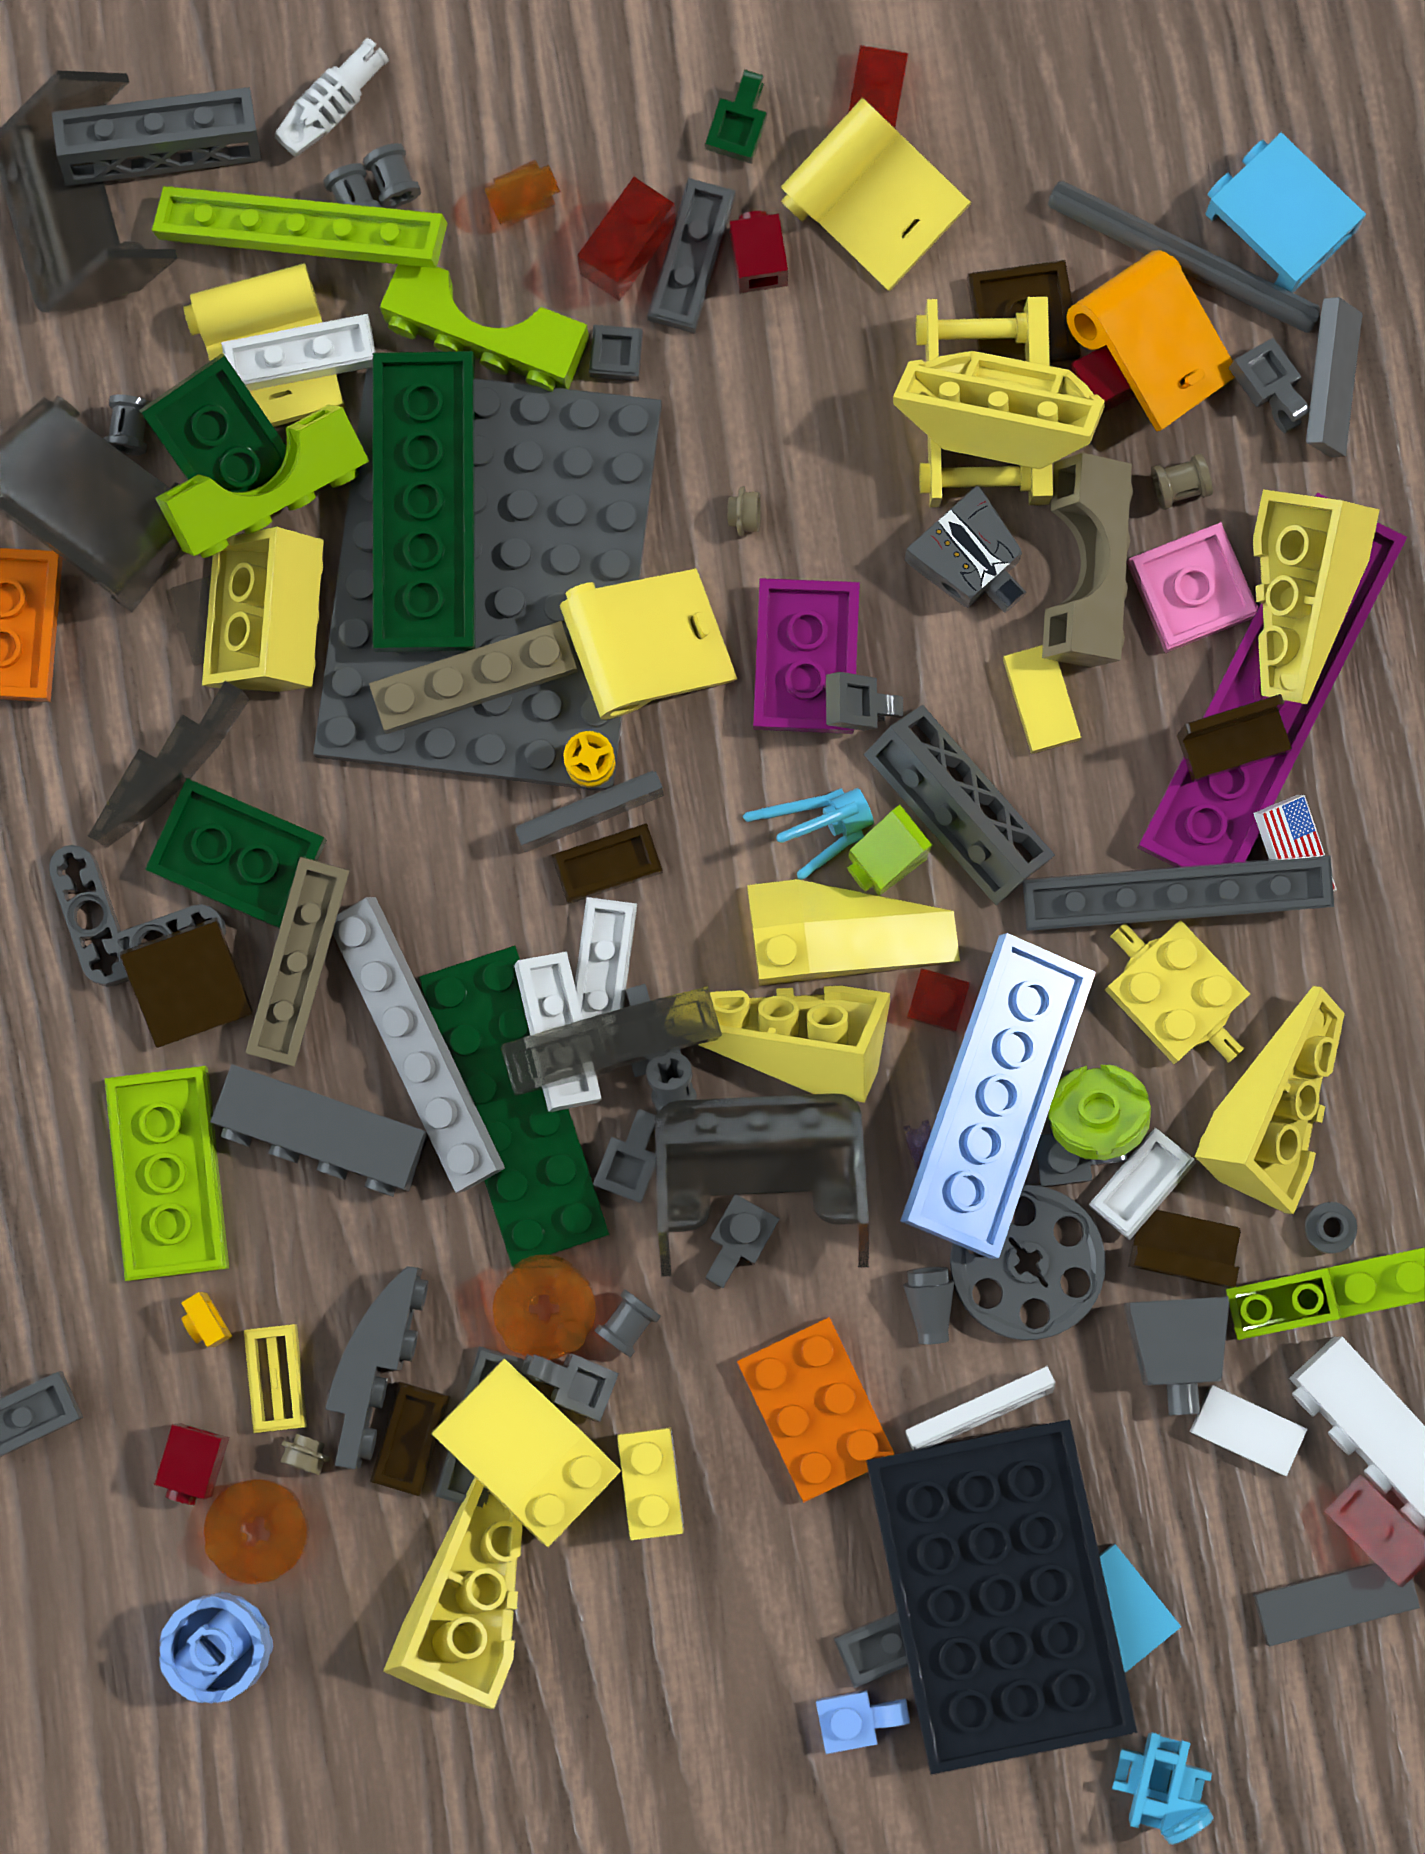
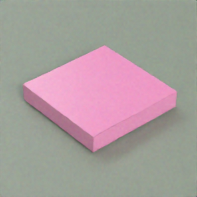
M1221 522L1129 558L1127 561L1165 653L1251 620L1257 612L1258 607Z

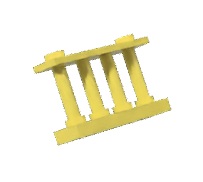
M1028 297L1024 313H1016L1015 318L938 320L937 299H927L925 315H916V344L926 345V362L939 357L938 340L1016 338V343H1025V361L1050 366L1048 297ZM928 436V463H920L919 482L920 493H929V507H940L942 488L976 486H1019L1020 491H1028L1029 505H1049L1053 497L1052 464L1042 469L1021 465L941 468V447Z

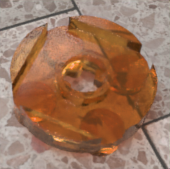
M536 1255L525 1258L514 1265V1268L508 1271L504 1278L501 1279L494 1293L492 1311L496 1329L508 1349L525 1357L526 1355H538L552 1360L576 1351L583 1345L586 1336L594 1324L596 1303L592 1285L578 1269L573 1267L572 1263L558 1256ZM539 1295H549L550 1303L559 1304V1311L551 1313L549 1320H540L537 1313L530 1312L529 1305L537 1304Z
M254 1479L233 1484L214 1500L206 1515L204 1538L207 1556L223 1574L241 1583L259 1584L278 1579L298 1564L308 1544L310 1529L304 1509L300 1505L301 1502L293 1491L273 1480ZM258 1516L265 1519L264 1529L270 1532V1538L268 1541L259 1540L253 1546L247 1542L248 1534L243 1532V1526L245 1522L253 1523Z

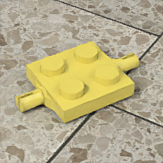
M1181 920L1161 938L1152 940L1147 944L1134 933L1127 923L1122 924L1110 936L1131 959L1127 962L1123 973L1105 991L1173 1064L1177 1063L1193 1047L1207 1041L1227 1060V1063L1232 1061L1244 1049L1223 1026L1226 1024L1231 1012L1250 993Z

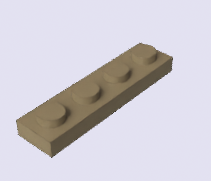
M559 621L371 682L369 686L384 732L389 734L578 671L562 622Z
M300 857L249 1037L246 1054L295 1067L350 873L349 869Z

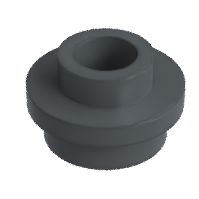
M1325 1202L1314 1207L1308 1214L1305 1221V1234L1310 1244L1317 1250L1329 1254L1339 1253L1346 1250L1354 1242L1357 1235V1221L1351 1210L1343 1204ZM1328 1218L1336 1219L1341 1226L1340 1233L1334 1238L1326 1235L1323 1230V1224Z

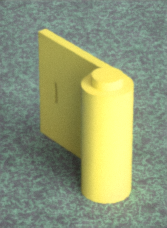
M861 98L781 186L787 193L781 202L797 218L803 222L810 215L888 291H891L971 205V202L864 98ZM916 220H920V221H917V222L909 229V231L905 234V236H904V238H903V234L907 231V229H908Z
M305 263L190 294L191 305L183 306L191 335L201 334L209 361L221 353L223 354L221 342L323 323ZM336 374L249 391L273 427L303 419L329 404L345 407Z
M697 568L595 588L594 583L589 582L575 586L565 593L567 599L560 604V608L601 719L607 720L623 716L655 699L727 684L737 679Z

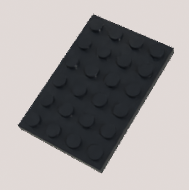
M1070 1419L866 1460L930 1775L1138 1733Z

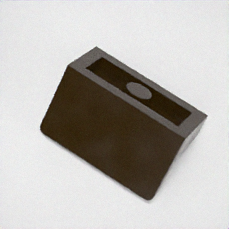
M1275 695L1184 724L1178 732L1177 738L1192 782L1289 753L1292 747L1279 712L1285 704L1282 695Z
M1156 1209L1134 1234L1128 1267L1225 1288L1236 1287L1240 1268L1234 1265L1241 1230L1236 1226Z

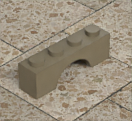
M1083 452L1053 463L1051 512L1061 518L1072 531L1080 551L1081 569L1079 580L1071 595L1062 603L1045 609L1043 659L1090 668L1121 661V652L1125 640L1123 615L1124 600L1127 595V582L1125 580L1126 561L1130 545V535L1128 532L1129 506L1133 494L1131 463Z

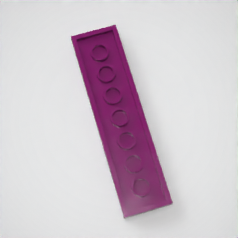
M1316 493V495L1314 496V497L1328 498V497H1326V496H1324V495H1322V494H1320V493ZM1377 522L1369 562L1308 704L1283 700L1285 704L1279 710L1292 750L1289 753L1197 782H1192L1183 756L1137 847L1138 849L1174 867L1246 861L1260 833L1253 813L1274 805L1407 536ZM1260 603L1203 718L1269 698L1261 695L1258 636L1264 629L1263 603Z

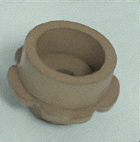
M742 486L738 490L739 496H729L727 508L728 526L737 527V532L740 536L745 535V532H759L761 523L760 492H746L745 487Z
M296 1434L293 1443L283 1441L281 1446L286 1448L280 1462L297 1469L320 1475L324 1461H330L329 1456L322 1454L325 1444L311 1438Z

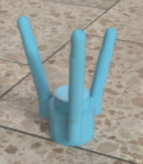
M842 788L827 795L746 812L743 815V819L746 822L825 807L822 809L823 815L777 834L776 837L778 842L783 843L827 825L834 836L843 834L841 838L797 872V877L801 880L808 877L815 870H818L849 845L860 841L864 837L862 829L874 824L870 807L859 788L844 793Z

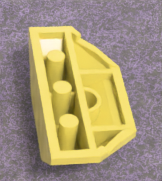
M976 351L944 355L924 362L922 359L909 361L893 396V404L942 449L1036 469H1042L1089 445L1104 410V400L1098 394L1094 395L1089 387L1070 370Z

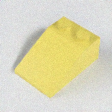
M503 1359L431 1433L547 1547L560 1536L621 1472L574 1423L506 1359Z

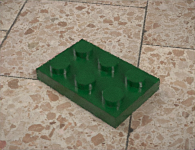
M222 353L139 410L187 480L200 474L211 478L229 492L251 491L271 480L280 469L285 458L287 446L231 363Z
M186 778L145 870L280 929L300 857L318 861L327 840L321 835Z

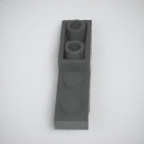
M407 1266L385 1287L356 1327L341 1357L325 1410L345 1414L335 1461L336 1466L358 1469L361 1468L363 1459L371 1460L377 1437V1429L369 1428L373 1408H382L387 1389V1378L380 1377L381 1368L402 1370L403 1362H412L415 1354L418 1331L410 1330L414 1310H423L428 1290V1280L421 1279L422 1269Z

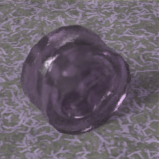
M928 1119L921 1121V1126L916 1129L911 1128L910 1125L903 1126L915 1170L919 1169L932 1131Z

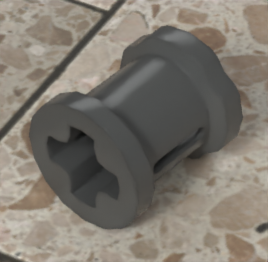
M400 143L381 146L367 154L363 159L365 169L372 171L380 190L379 200L382 208H397L413 201L421 194L418 182L413 181L404 161L406 150Z
M361 163L342 166L332 171L323 180L326 190L333 192L337 203L382 208L380 202L374 201L365 182L367 172ZM351 191H353V194L356 198L355 202L353 201L352 196L350 194Z
M111 395L109 397L108 405L112 408L109 435L103 437L102 440L103 448L132 456H141L147 453L148 446L143 442L146 420L139 410L149 404V400L131 395Z
M676 1052L661 1053L654 1057L647 1066L646 1075L648 1084L653 1089L651 1098L657 1113L667 1118H678L681 1115L690 1113L697 1102V1094L691 1082L693 1075L691 1063L685 1056Z
M624 1289L620 1295L623 1301L605 1325L598 1324L594 1331L631 1358L635 1353L633 1345L650 1322H658L661 1316Z

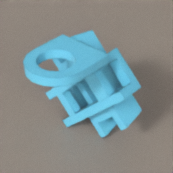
M1148 1733L1144 1753L1125 1748L1121 1749L1112 1789L1134 1794L1128 1818L1130 1826L1139 1828V1824L1158 1828L1165 1840L1173 1845L1198 1833L1214 1819L1208 1806L1200 1801L1205 1780L1211 1781L1212 1773L1206 1769L1186 1764L1190 1742L1177 1741L1162 1737L1159 1734ZM1131 1761H1132V1765H1131V1769H1130V1774H1129V1778H1128V1782H1127L1126 1780H1127V1776H1128V1772H1129V1767H1130V1763H1131ZM1171 1771H1173V1772H1172V1776H1171V1781H1170L1169 1789H1168V1792H1166V1791H1167V1787H1168V1782H1169L1170 1774H1171Z

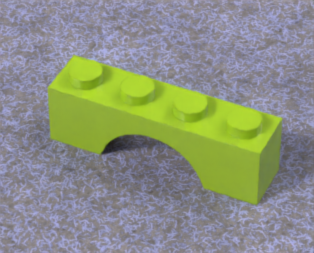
M398 264L380 305L384 320L389 323L388 328L394 333L409 339H415L416 335L423 336L435 341L433 345L442 352L473 351L474 357L479 358V363L486 369L502 375H506L508 370L525 376V381L529 385H535L553 392L554 388L569 389L589 342L587 324L540 307L525 321L505 328L486 327L471 321L458 309L453 301V284L449 271L438 266L437 268Z
M329 404L286 427L287 449L283 463L274 477L257 489L246 492H229L211 478L198 474L157 496L155 499L182 551L192 556L200 554L202 558L210 557L225 549L229 545L226 539L244 530L245 534H251L268 526L272 522L271 514L286 506L289 511H292L312 502L316 498L314 491L329 483L332 487H337L356 478L359 475L356 468L369 462V459L343 407Z

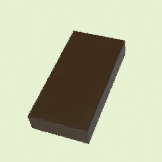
M647 823L551 855L567 904L663 873Z
M399 1382L370 1482L421 1496L437 1443V1439L431 1433L444 1419L450 1399L449 1395Z

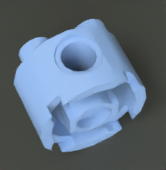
M220 1592L192 1600L173 1613L162 1629L160 1638L161 1656L159 1660L161 1671L172 1689L188 1700L200 1703L225 1702L231 1700L258 1681L268 1666L269 1657L273 1649V1639L270 1635L269 1625L257 1607L243 1597Z

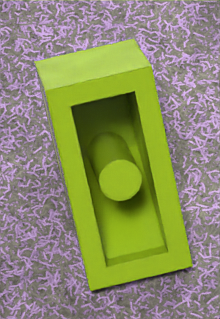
M899 805L850 849L848 858L852 864L847 869L865 892L872 887L878 896H881L927 860L932 844L902 806Z

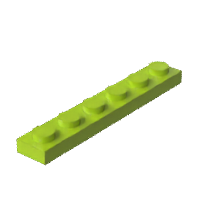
M163 186L152 232L158 240L437 268L447 221L441 213Z

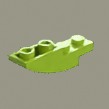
M1425 1247L1226 1289L1237 1340L1425 1301Z

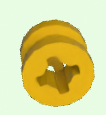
M593 731L580 732L571 737L565 746L563 753L564 764L570 778L578 785L588 788L598 787L606 783L613 775L616 765L613 747L602 734Z

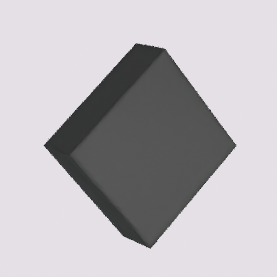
M593 325L589 376L591 378L639 381L643 328Z

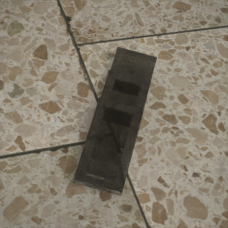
M224 681L200 724L181 715L157 758L138 749L88 837L97 844L107 848L147 820L183 787L186 778L191 779L221 744L249 702V698L243 690Z
M707 986L556 1027L503 1044L501 1049L514 1095L516 1096L611 1073L617 1067L663 1057L669 1051L717 1040L722 1036Z

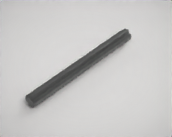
M1059 181L1049 197L1048 205L1050 208L1146 255L1155 250L1166 252L1179 262L1183 273L1303 332H1310L1320 315L1321 308L1319 305L1065 181Z

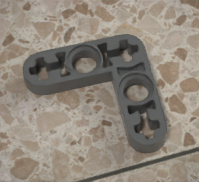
M76 845L64 846L51 857L49 864L50 876L81 967L85 975L98 985L109 987L129 981L120 958V952L141 945L142 939L150 932H160L166 936L174 933L170 929L171 925L177 923V930L180 931L196 925L195 918L202 916L206 921L217 918L225 937L226 925L222 916L210 906L202 904L193 905L121 931L95 857L83 847ZM74 857L80 863L86 862V867L80 870L83 886L89 889L95 884L96 891L80 893L69 900V893L79 892L75 881L68 875L62 876V871L69 867L67 859ZM88 902H95L100 904L103 909V920L94 929H82L77 922L78 910ZM111 931L112 939H102L106 952L111 956H118L119 961L112 965L113 973L107 976L102 970H94V964L101 961L98 947L93 943L86 947L84 941L100 939Z

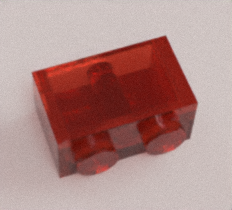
M633 177L578 253L577 260L580 275L621 301L674 227L676 220L675 203L636 177Z

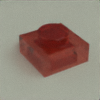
M921 968L907 1019L955 1033L970 982Z

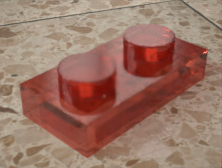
M860 45L848 113L861 98H864L896 129L908 53Z
M1360 1474L1325 1510L1398 1586L1403 1588L1425 1566V1536L1365 1476Z

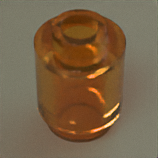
M536 159L493 178L494 184L484 188L500 225L512 220L514 225L555 206L556 204L552 196L561 192L549 164L539 168Z

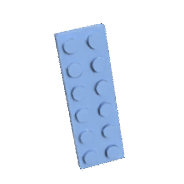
M1008 933L999 935L901 1222L990 1259L999 1258L1095 975L1094 971Z

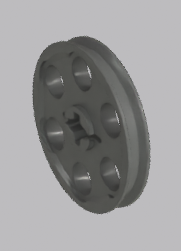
M1023 1185L1020 1197L1030 1200L1034 1205L1035 1217L1033 1221L1024 1227L1010 1224L1000 1256L996 1259L975 1257L966 1248L952 1243L950 1270L952 1280H954V1288L961 1303L968 1313L982 1326L1007 1338L1038 1340L1068 1330L1090 1311L1103 1285L1106 1260L1100 1233L1091 1217L1078 1203L1068 1196L1047 1187ZM1063 1217L1076 1219L1082 1227L1081 1240L1074 1246L1067 1247L1061 1245L1054 1236L1055 1223ZM1009 1238L1014 1241L1019 1250L1022 1249L1027 1254L1034 1251L1039 1254L1041 1259L1035 1265L1039 1271L1038 1275L1047 1285L1046 1288L1043 1287L1036 1276L1033 1277L1028 1271L1019 1274L1015 1270L1014 1266L1018 1264L1019 1258L1016 1255L1017 1250L1011 1245L1008 1240ZM1078 1268L1087 1274L1090 1284L1085 1295L1074 1298L1064 1293L1060 1282L1066 1270ZM991 1279L999 1285L1002 1297L997 1306L985 1309L975 1303L972 1290L979 1280ZM1029 1299H1038L1048 1307L1049 1319L1042 1328L1031 1329L1021 1320L1020 1309Z

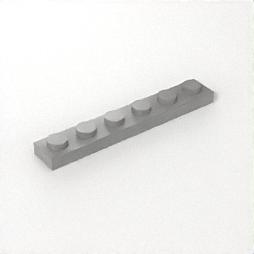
M376 897L364 898L337 915L333 930L334 938L455 1193L464 1192L504 1170L505 1167Z

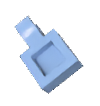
M863 1690L816 1699L826 1754L877 1745L875 1728L894 1727L910 1723L906 1698L870 1705L868 1691Z

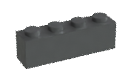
M231 1064L211 1119V1123L224 1127L220 1136L222 1138L248 1147L251 1144L252 1138H256L271 1144L268 1154L294 1163H298L301 1154L319 1160L317 1171L346 1180L348 1171L368 1177L364 1187L394 1197L396 1188L409 1192L429 1137L424 1130Z

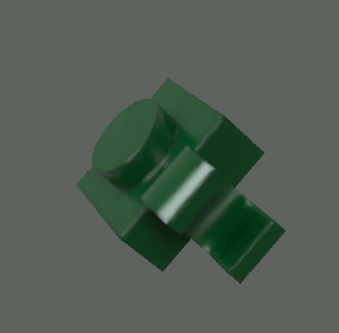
M744 70L735 101L719 99L705 142V150L750 164L753 163L767 120V112L755 109L764 87V83H762L763 75Z

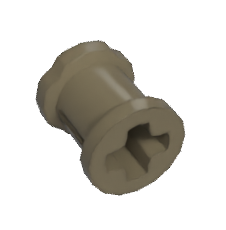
M1202 454L1192 456L1191 461L1163 468L1161 465L1151 467L1154 492L1163 510L1171 508L1172 503L1196 495H1201L1203 498L1213 495L1211 476Z

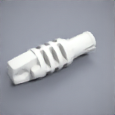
M366 38L362 45L340 68L335 66L332 69L328 68L294 103L293 108L275 132V138L288 152L295 157L300 155L327 135L360 101V96L362 95L360 89L383 65L389 62L387 55L381 48L376 52L373 50L376 46L375 42Z

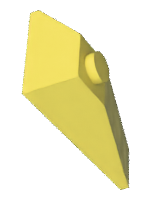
M1263 489L1253 536L1254 556L1260 557L1261 584L1255 587L1256 602L1263 603L1264 629L1258 636L1262 696L1272 697L1281 694L1283 700L1308 704L1369 562L1379 509L1342 500Z
M798 879L747 885L759 986L960 962L954 911Z
M824 986V994L801 996H794L793 988L776 989L777 996L749 998L748 994L742 990L681 993L666 1022V1031L814 1095L865 1103L878 1072L890 1005V993L847 986Z
M1312 986L1217 1107L1205 1133L1200 1139L1199 1147L1195 1154V1157L1219 1182L1288 1214H1294L1313 1169L1316 1153L1308 1151L1313 1123H1322L1326 1107L1319 1105L1323 1077H1328L1333 1072L1345 1015L1322 987Z
M474 1477L466 1493L465 1500L460 1505L406 1615L383 1672L429 1693L494 1709L514 1658L515 1641L511 1640L513 1611L517 1609L518 1592L515 1591L517 1558L521 1555L523 1524L491 1492L487 1504L485 1505L484 1503L483 1508L478 1507L477 1504L485 1486Z

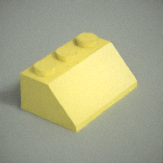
M280 527L263 529L251 534L233 535L226 540L229 545L212 556L202 686L275 692L312 687L313 673L316 665L315 645L319 621L318 607L320 581L323 571L324 540Z

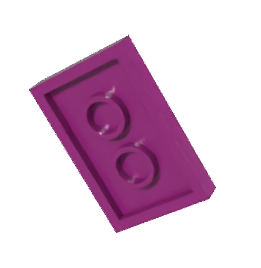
M759 578L753 730L854 734V729L826 725V675L836 672L856 674L860 582Z

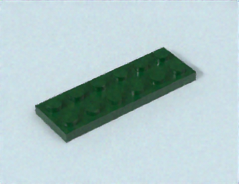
M473 351L373 353V649L375 652L470 651L476 649L475 374Z
M516 945L419 977L429 1010L505 1167L504 1170L489 1177L484 1182L513 1268L610 1236L570 1110L568 1108L548 1112L514 967L516 962L521 960Z

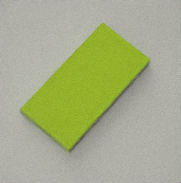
M199 1066L104 1078L125 1281L229 1269L214 1124L211 1123L213 1109L208 1067Z

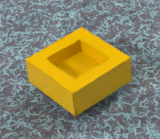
M198 1292L181 1302L187 1312L185 1316L181 1317L182 1322L196 1344L204 1341L207 1347H217L233 1337L208 1293Z

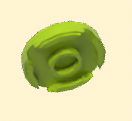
M1100 1064L1101 1068L1087 1070V1066L1074 1069L1059 1080L1049 1108L1048 1120L1054 1138L1068 1152L1084 1159L1108 1160L1127 1154L1141 1143L1150 1127L1151 1105L1145 1086L1131 1072L1114 1065Z

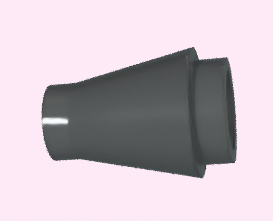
M924 1267L907 1271L908 1282L903 1284L918 1332L919 1344L948 1342L954 1280L949 1279L948 1268Z

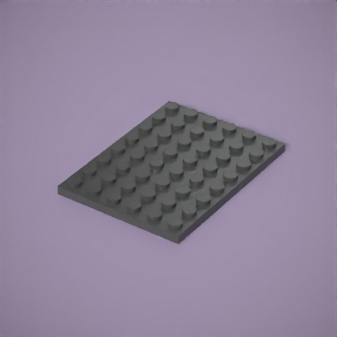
M373 367L366 368L357 437L369 462L356 468L359 475L351 480L313 752L316 758L603 791L614 786L623 716L607 720L600 718L560 604L567 599L565 593L569 589L584 583L592 582L595 588L640 580L662 400L554 388L553 392L535 385L475 379L476 648L561 621L578 672L386 734L369 683L467 651L375 652L373 649ZM593 731L600 733L609 740L613 747L616 762L614 773L606 783L598 787L588 788L578 785L570 778L564 764L563 753L565 746L571 737L580 732Z

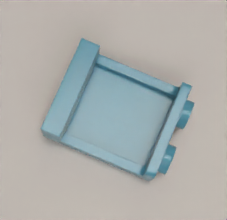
M1281 132L1269 144L1264 140L1258 142L1244 157L1242 162L1246 166L1234 178L1227 173L1218 180L1207 194L1211 200L1205 215L1211 221L1219 216L1279 274L1275 284L1294 293L1358 231L1366 213Z

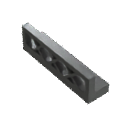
M250 87L52 112L57 158L66 186L262 161ZM248 142V145H240V146H232V147H227V146H226V145H229V144H236V143ZM193 150L192 152L177 153V151ZM143 156V158L128 159V157ZM87 162H92V163H94V164H91V165H83V166H75V167L72 166V164H79V163H87Z
M921 705L891 725L864 754L995 905H998L1007 898L1024 880L1055 856L924 705ZM916 724L930 739V745L922 743L910 728ZM946 765L955 768L963 777L964 783L954 780L947 772ZM980 803L987 805L996 814L997 821L989 819L980 809ZM1013 841L1021 843L1034 859L1027 863L1014 848Z

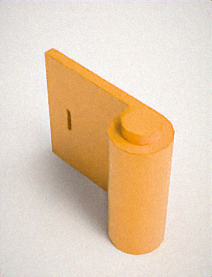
M1160 250L1151 251L1068 309L1067 325L1073 337L1082 346L1091 350L1107 345L1156 432L1163 430L1235 378L1229 370L1233 360L1183 274L1179 262L1166 252ZM1187 376L1185 378V381L1182 384H1180L1181 379Z

